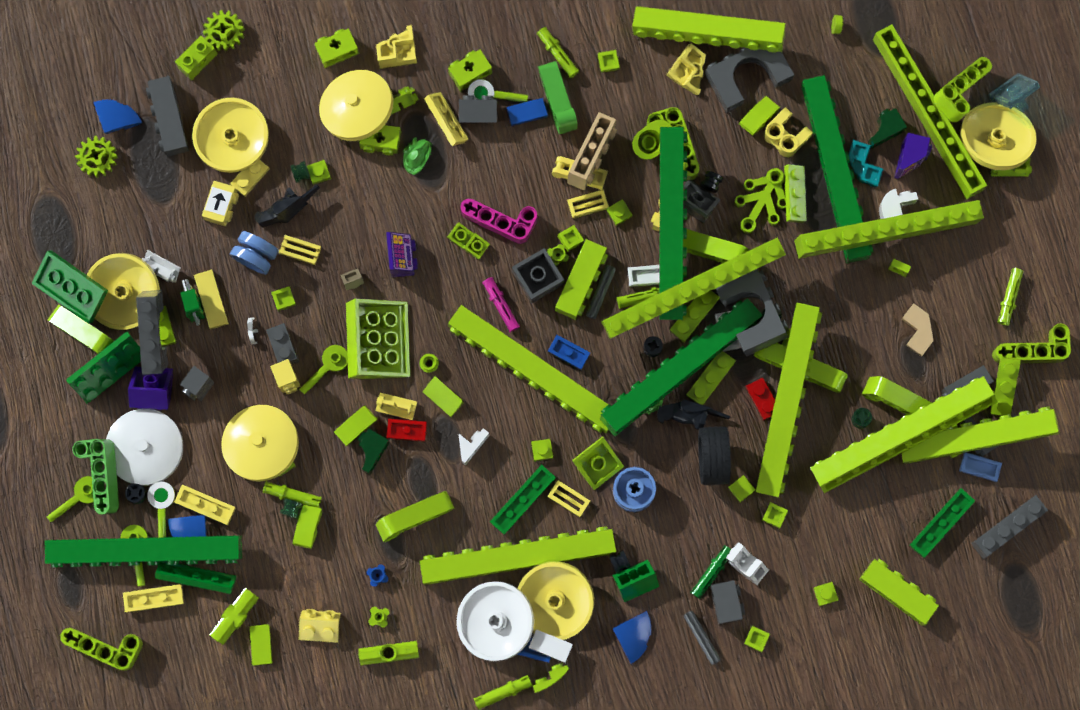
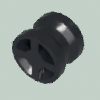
M706 171V178L701 182L700 186L707 191L717 193L719 190L718 185L722 183L723 177L715 172Z
M656 336L648 337L644 342V353L649 357H657L661 354L663 349L661 339Z
M134 483L127 487L125 495L133 504H141L147 498V491L140 484Z
M623 550L619 551V554L615 556H609L616 574L624 568L628 569L631 567Z

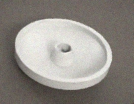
M137 409L124 414L112 425L106 438L110 439L115 446L117 475L130 484L136 483L141 486H150L156 482L164 481L177 469L183 455V439L179 428L167 415L153 409Z
M487 582L472 589L461 602L457 614V629L465 647L477 657L491 661L505 660L517 655L528 644L534 629V613L529 600L518 588L503 582Z

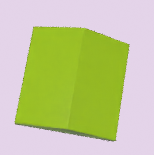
M604 437L598 439L572 460L593 490L597 489L624 467Z

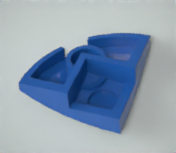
M116 100L94 102L100 123L106 135L122 128L126 130L142 124L137 113L128 105H123Z
M205 515L168 519L169 530L173 537L207 536Z
M647 611L613 628L630 664L638 660L648 647L647 643L651 635V621Z

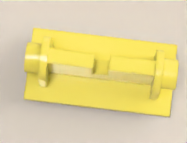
M380 393L377 398L375 411L413 420L417 401Z

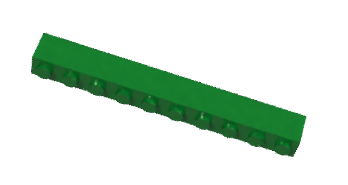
M825 75L805 79L801 83V88L837 227L863 223V209L861 205L858 206L857 202L859 198L857 187L854 188L852 182L854 174L852 169L849 170L848 167L850 162L849 155L843 148L845 139L843 134L839 132L840 120L838 116H835L834 98L830 97L829 93L831 91L829 80L826 81ZM872 245L843 250L846 263L869 259L873 252Z
M660 127L659 293L682 283L683 278H687V266H683V258H687V247H683V239H687V228H683V220H687V209L683 208V201H687V189H683V182H687V170H683V162H687V151H683L684 143H687V132H684V127ZM682 304L659 315V320H683V316L687 314V305Z
M748 298L744 302L738 301L732 307L733 310L730 313H723L715 325L713 323L709 324L701 336L698 334L689 341L690 344L687 347H680L672 359H665L660 364L661 367L658 370H651L645 376L646 379L643 382H636L631 387L632 390L629 393H622L616 399L617 402L611 406L609 404L601 411L600 420L614 437L738 339L736 334L752 328L760 322L763 315Z
M242 536L45 540V564H51V567H63V563H70V567H82V563H90V567L102 566V562H109V566H121V562H128V566H137L143 561H148V565H159V561H167V565H178L179 561H186V564H198V560H206V564H217V560H225V563H237V559H242Z

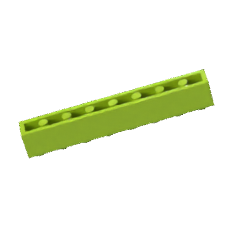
M638 6L635 9L632 25L633 35L641 38L655 37L659 40L672 39L677 42L690 41L695 44L707 43L713 46L725 45L732 48L760 49L772 53L782 52L785 38V23Z
M1050 407L1039 408V412L1036 413L1023 411L1016 417L1003 415L999 417L1000 420L992 421L989 418L980 420V424L976 425L968 422L960 424V428L953 429L952 426L902 452L903 463L908 464L1057 435L1060 432L1056 412L1054 409L1050 410Z

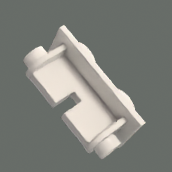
M147 250L145 258H142V260L157 273V276L163 278L166 282L176 283L180 267Z

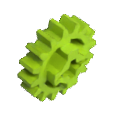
M220 10V15L214 12V18L208 17L209 24H204V28L207 29L203 31L204 36H207L205 39L213 47L216 46L218 51L222 47L225 52L228 51V47L235 49L234 44L240 45L239 38H244L241 32L245 30L243 26H240L242 25L241 19L237 20L236 14L231 16L230 11L224 14ZM213 37L219 38L221 42L215 40Z
M95 136L92 141L88 137V142L86 144L81 142L83 147L76 149L80 153L75 155V158L80 160L77 162V165L82 167L81 171L83 173L87 171V175L90 177L93 173L96 178L99 177V173L106 176L105 171L112 172L110 166H116V162L113 159L118 158L117 154H114L117 150L115 147H111V141L106 142L104 137L99 140Z

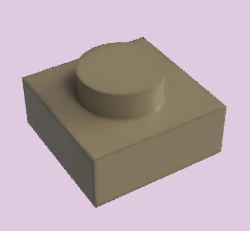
M358 268L341 275L346 291L364 284Z

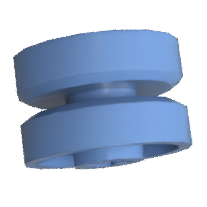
M242 231L237 239L242 246H234L229 255L242 265L267 275L271 265L266 259L275 260L279 250L266 240L249 232Z
M639 467L626 468L620 472L615 479L613 487L614 500L619 507L629 512H639L649 507L656 492V484L652 475ZM636 487L638 489V492L636 491L635 494L632 493L631 488Z

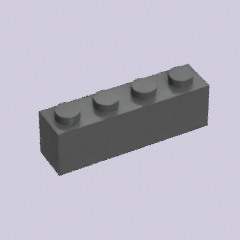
M170 76L147 81L149 87L146 88L148 99L152 98L153 103L150 106L151 113L157 119V123H154L155 129L162 139L159 141L161 152L165 151L167 157L188 152L189 147Z
M1035 495L971 544L982 559H984L1042 516L1048 509Z

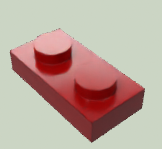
M762 377L745 388L764 421L772 417L775 399Z
M388 419L387 439L425 442L427 422Z

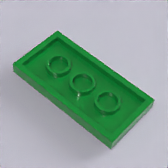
M53 251L46 252L32 281L34 286L88 324L93 323L108 292L106 288Z
M125 332L67 378L66 381L88 404L141 362L140 346L128 332Z

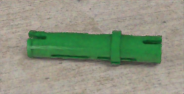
M723 546L716 558L711 560V565L690 592L701 600L721 570L725 569V564L728 561L726 557L731 551L729 547Z

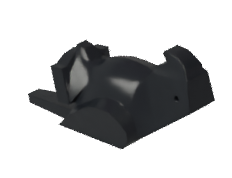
M315 185L299 197L289 187L283 198L277 200L269 209L262 212L258 211L254 218L262 228L276 223H288L308 204L307 201L320 187Z
M688 400L659 406L656 416L657 420L662 424L664 421L672 419L682 424H693L697 430L704 428L707 414L730 419L729 415Z

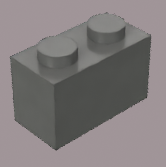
M464 95L463 99H459V122L497 123V99H493V96L488 95L482 96V99H474L473 95Z
M283 323L266 329L277 362L289 359L292 365L299 363L286 325Z
M193 366L180 385L184 389L182 392L193 401L196 398L202 401L214 385V382L208 375Z
M733 580L711 585L710 588L718 625L742 620L745 610L743 603L739 604L738 596H741L739 584L735 585Z

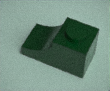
M888 108L879 114L880 116L877 120L879 125L878 132L868 142L871 145V149L905 132L907 126L896 108L892 110Z
M368 428L367 432H362L358 441L360 442L359 447L365 453V463L362 470L366 474L371 475L390 442Z

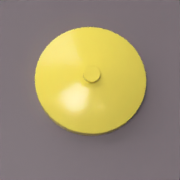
M354 70L344 73L333 80L322 95L319 106L321 120L327 130L339 139L346 141L366 139L381 130L389 120L393 110V94L386 81L372 71Z
M224 98L212 102L201 111L194 123L192 138L195 150L205 164L221 172L233 173L248 169L263 156L268 145L269 130L264 116L256 106L243 99Z
M991 102L978 105L969 111L960 128V140L970 157L978 164L994 170H1010L1023 165L1030 158L1036 145V132L1031 121L1020 110L1007 104Z
M115 253L98 260L87 273V276L108 290L95 319L112 329L127 330L137 327L136 297L142 291L160 290L159 282L153 269L144 260L132 254Z
M255 405L237 413L227 424L222 437V453L227 465L240 477L257 482L268 481L283 474L295 460L299 447L298 432L293 421L283 411L269 405Z
M563 562L540 564L531 569L518 586V589L527 597L533 609V634H535L537 629L564 640L579 633L592 616L594 593L591 584L580 570L570 564Z

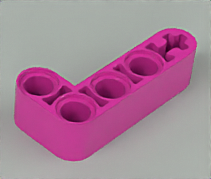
M465 199L460 206L461 214L465 219L518 244H523L529 239L537 222V211L530 206L524 207L521 210L517 220L473 199ZM472 206L473 211L466 212V208ZM531 213L534 218L528 221L524 219V215ZM483 214H490L491 219L484 221L481 219V216ZM500 222H507L508 227L501 229L498 227V224ZM518 230H523L526 233L523 237L515 235Z

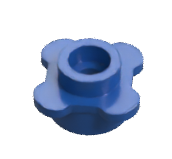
M380 564L373 569L369 568L366 573L370 577L371 586L376 587L379 583L388 582L389 578L385 574L384 565Z

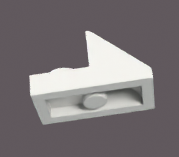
M485 429L477 430L471 437L472 443L459 434L461 458L465 466L490 436L489 432Z

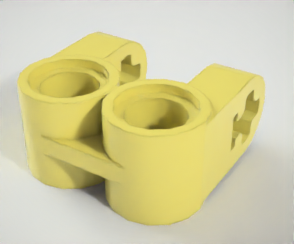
M786 107L767 125L764 138L766 142L778 149L780 155L791 157L808 141L813 132L806 126L796 137L789 134L783 125L790 119L793 113ZM776 130L779 135L772 136L769 131ZM789 142L793 148L786 149L783 144Z

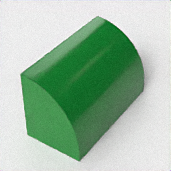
M649 560L613 575L624 603L660 587Z

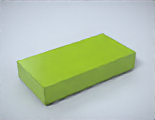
M270 625L249 626L252 665L273 664Z

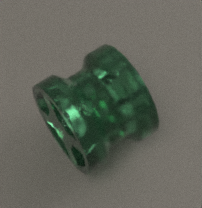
M301 161L298 165H290L296 183H299L304 178L310 179L305 161Z
M867 408L857 409L851 417L852 424L859 429L866 428L872 421V413Z
M284 498V507L280 510V514L298 519V511L302 508L303 504Z

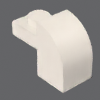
M896 189L889 191L879 207L880 219L903 215L901 207L915 204L918 200L917 193L904 191L899 193L900 196H898Z
M739 542L726 557L729 560L728 563L756 585L769 571L763 562L751 555Z

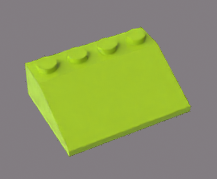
M353 299L347 302L348 378L382 379L410 377L408 302Z

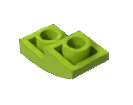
M765 96L746 114L739 125L753 136L765 126L770 118L779 112L780 107Z
M459 222L446 237L478 260L490 245Z
M364 405L339 426L334 433L345 446H348L378 419Z
M303 505L297 522L293 545L312 549L318 533L317 526L323 513L322 508Z
M561 663L552 666V671H549L550 680H547L546 677L536 680V684L533 685L535 694L559 681L569 670L568 665L563 666Z

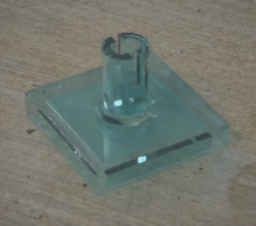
M1018 73L988 95L991 101L1009 109L1016 106V109L1024 112L1025 109L1029 108L1025 98L1038 90L1040 85L1038 81Z

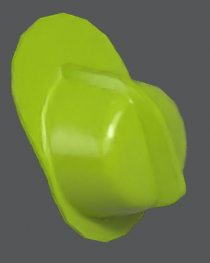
M654 120L646 125L633 138L632 147L635 154L645 160L658 156L660 154V127H672V125L664 120Z

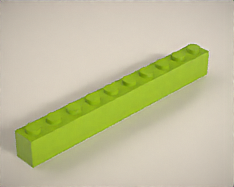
M893 25L876 32L873 38L875 45L966 199L984 191L987 186L986 182L950 121L935 104L934 94Z
M976 200L801 234L794 242L798 258L801 259L974 225L984 219L980 201Z
M777 237L601 322L609 339L786 254Z
M796 303L755 491L757 493L779 497V494L784 493L785 483L782 480L783 475H787L790 464L786 463L788 456H792L794 447L790 443L791 438L796 437L798 426L794 424L796 418H800L802 407H799L800 399L804 400L806 388H803L804 380L808 381L810 369H807L808 361L812 362L814 350H811L812 342L816 343L818 331H815L816 323L820 324L822 313L819 312L820 307Z
M461 305L448 323L451 333L457 337L463 336L466 338L465 342L472 347L478 346L481 348V353L486 357H494L498 360L497 364L505 369L509 367L513 370V375L521 380L525 378L529 381L528 384L535 390L540 388L544 391V395L552 401L556 399L561 403L560 406L568 412L570 410L575 412L579 420L584 423L588 421L593 424L592 428L599 433L603 431L607 434L609 430L602 423L600 417L601 411L609 404Z
M984 376L975 378L968 385L956 388L951 394L939 397L932 404L920 407L915 413L903 416L896 423L886 425L879 432L869 434L860 442L852 443L843 451L833 453L831 457L816 462L810 468L821 489L826 493L997 403L995 394Z
M606 526L596 528V532L590 533L588 530L577 531V535L570 536L569 533L558 534V538L550 539V536L539 537V541L531 542V539L519 541L520 544L517 545L507 542L500 544L498 548H493L492 545L481 547L480 551L465 549L462 550V554L454 555V552L443 553V557L435 558V555L424 556V560H419L423 584L428 585L532 568L546 562H568L616 554L613 530L608 529Z

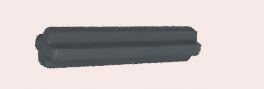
M606 265L586 313V316L591 319H596L615 273L613 266Z
M689 611L684 614L686 622L712 665L719 662L720 657L694 612Z

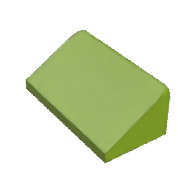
M436 376L423 390V393L450 417L464 404L463 400Z

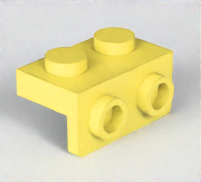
M314 609L302 610L299 619V640L338 643L341 613L332 610L325 612Z

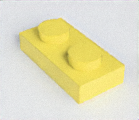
M259 159L253 166L241 171L230 185L236 187L237 191L246 197L270 168Z

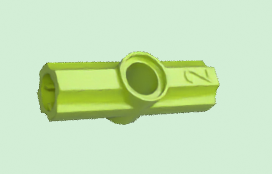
M245 588L236 601L225 610L221 617L222 619L215 626L210 636L224 645L232 633L244 623L248 612L253 608L259 597Z
M417 641L358 649L361 666L419 658ZM387 648L394 650V655L390 659L384 657V651Z

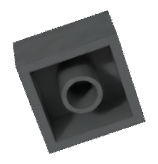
M545 248L512 267V273L531 304L564 285L562 275Z

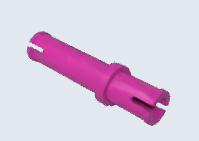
M490 277L482 283L490 295V301L495 304L509 332L520 328L503 297L504 293L499 290L494 278Z

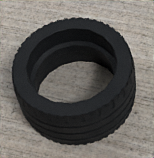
M699 428L698 454L701 484H729L731 478V454L728 428Z

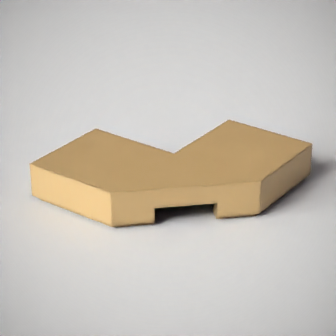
M913 303L902 318L904 322L917 330L906 346L922 357L933 342L929 314Z

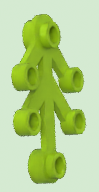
M770 169L765 177L754 180L747 179L744 182V189L749 192L754 190L756 186L767 184L763 191L745 196L738 195L735 198L734 203L740 208L745 206L746 203L757 201L749 217L744 218L741 222L740 228L744 233L749 234L755 230V221L764 205H766L769 215L768 223L772 226L778 224L780 218L776 214L771 192L775 189L778 197L777 207L781 210L786 209V205L781 206L779 204L781 200L786 202L782 188L785 175L780 169ZM772 176H777L778 180L773 181ZM748 182L752 183V184H753V187H752V188H748V187L746 186V183H748ZM739 198L743 199V200H744V203H743V204H739V203L737 202V199H739ZM774 216L777 218V221L772 222L770 218ZM750 224L751 229H746L744 225Z

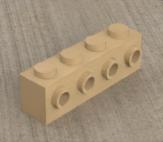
M600 112L598 113L569 171L568 184L585 190L587 184L591 185L595 176L593 172L595 169H599L602 162L600 158L602 154L606 155L610 145L608 142L610 139L613 140L616 135L617 129H614L616 119Z

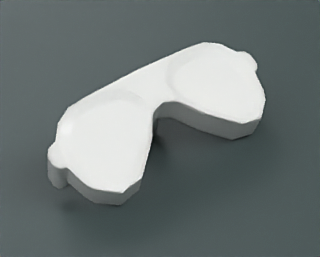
M254 317L248 318L247 321L251 345L257 344L253 333H258V329H253Z

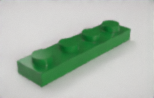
M541 464L493 517L490 523L505 535L556 477Z
M960 488L909 546L922 558H925L975 500Z
M160 561L155 572L156 579L228 594L232 593L236 583L235 575L182 564L167 565V561Z

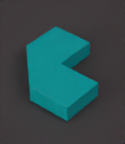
M853 140L848 153L851 168L859 182L878 187L883 168L866 163L871 145Z

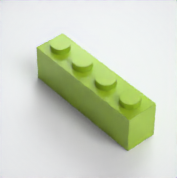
M585 240L555 306L556 312L574 320L577 319L578 315L582 316L586 307L583 303L586 298H590L593 292L591 285L593 281H598L601 274L598 271L600 265H605L607 261L606 247L590 240Z
M874 559L859 580L920 625H926L939 606L935 603L936 599L929 594L925 596L919 592L920 588L914 583L908 584L903 580L904 576L897 571L893 573L887 568L888 565L884 561Z

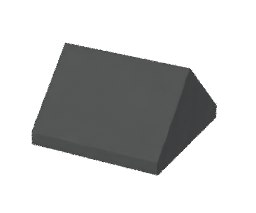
M688 180L683 185V189H687V201H683V208L687 209L688 214L704 224L720 202V199L693 181Z

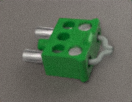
M185 279V281H182L184 292H181L186 317L191 322L195 321L196 325L199 326V320L205 318L204 311L195 289H192L188 279Z

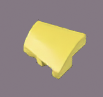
M412 25L407 26V30L397 35L395 33L388 40L376 45L380 69L417 63Z
M692 43L687 45L666 75L695 95H699L701 89H699L700 81L703 78L704 72L702 68L705 63L706 54Z

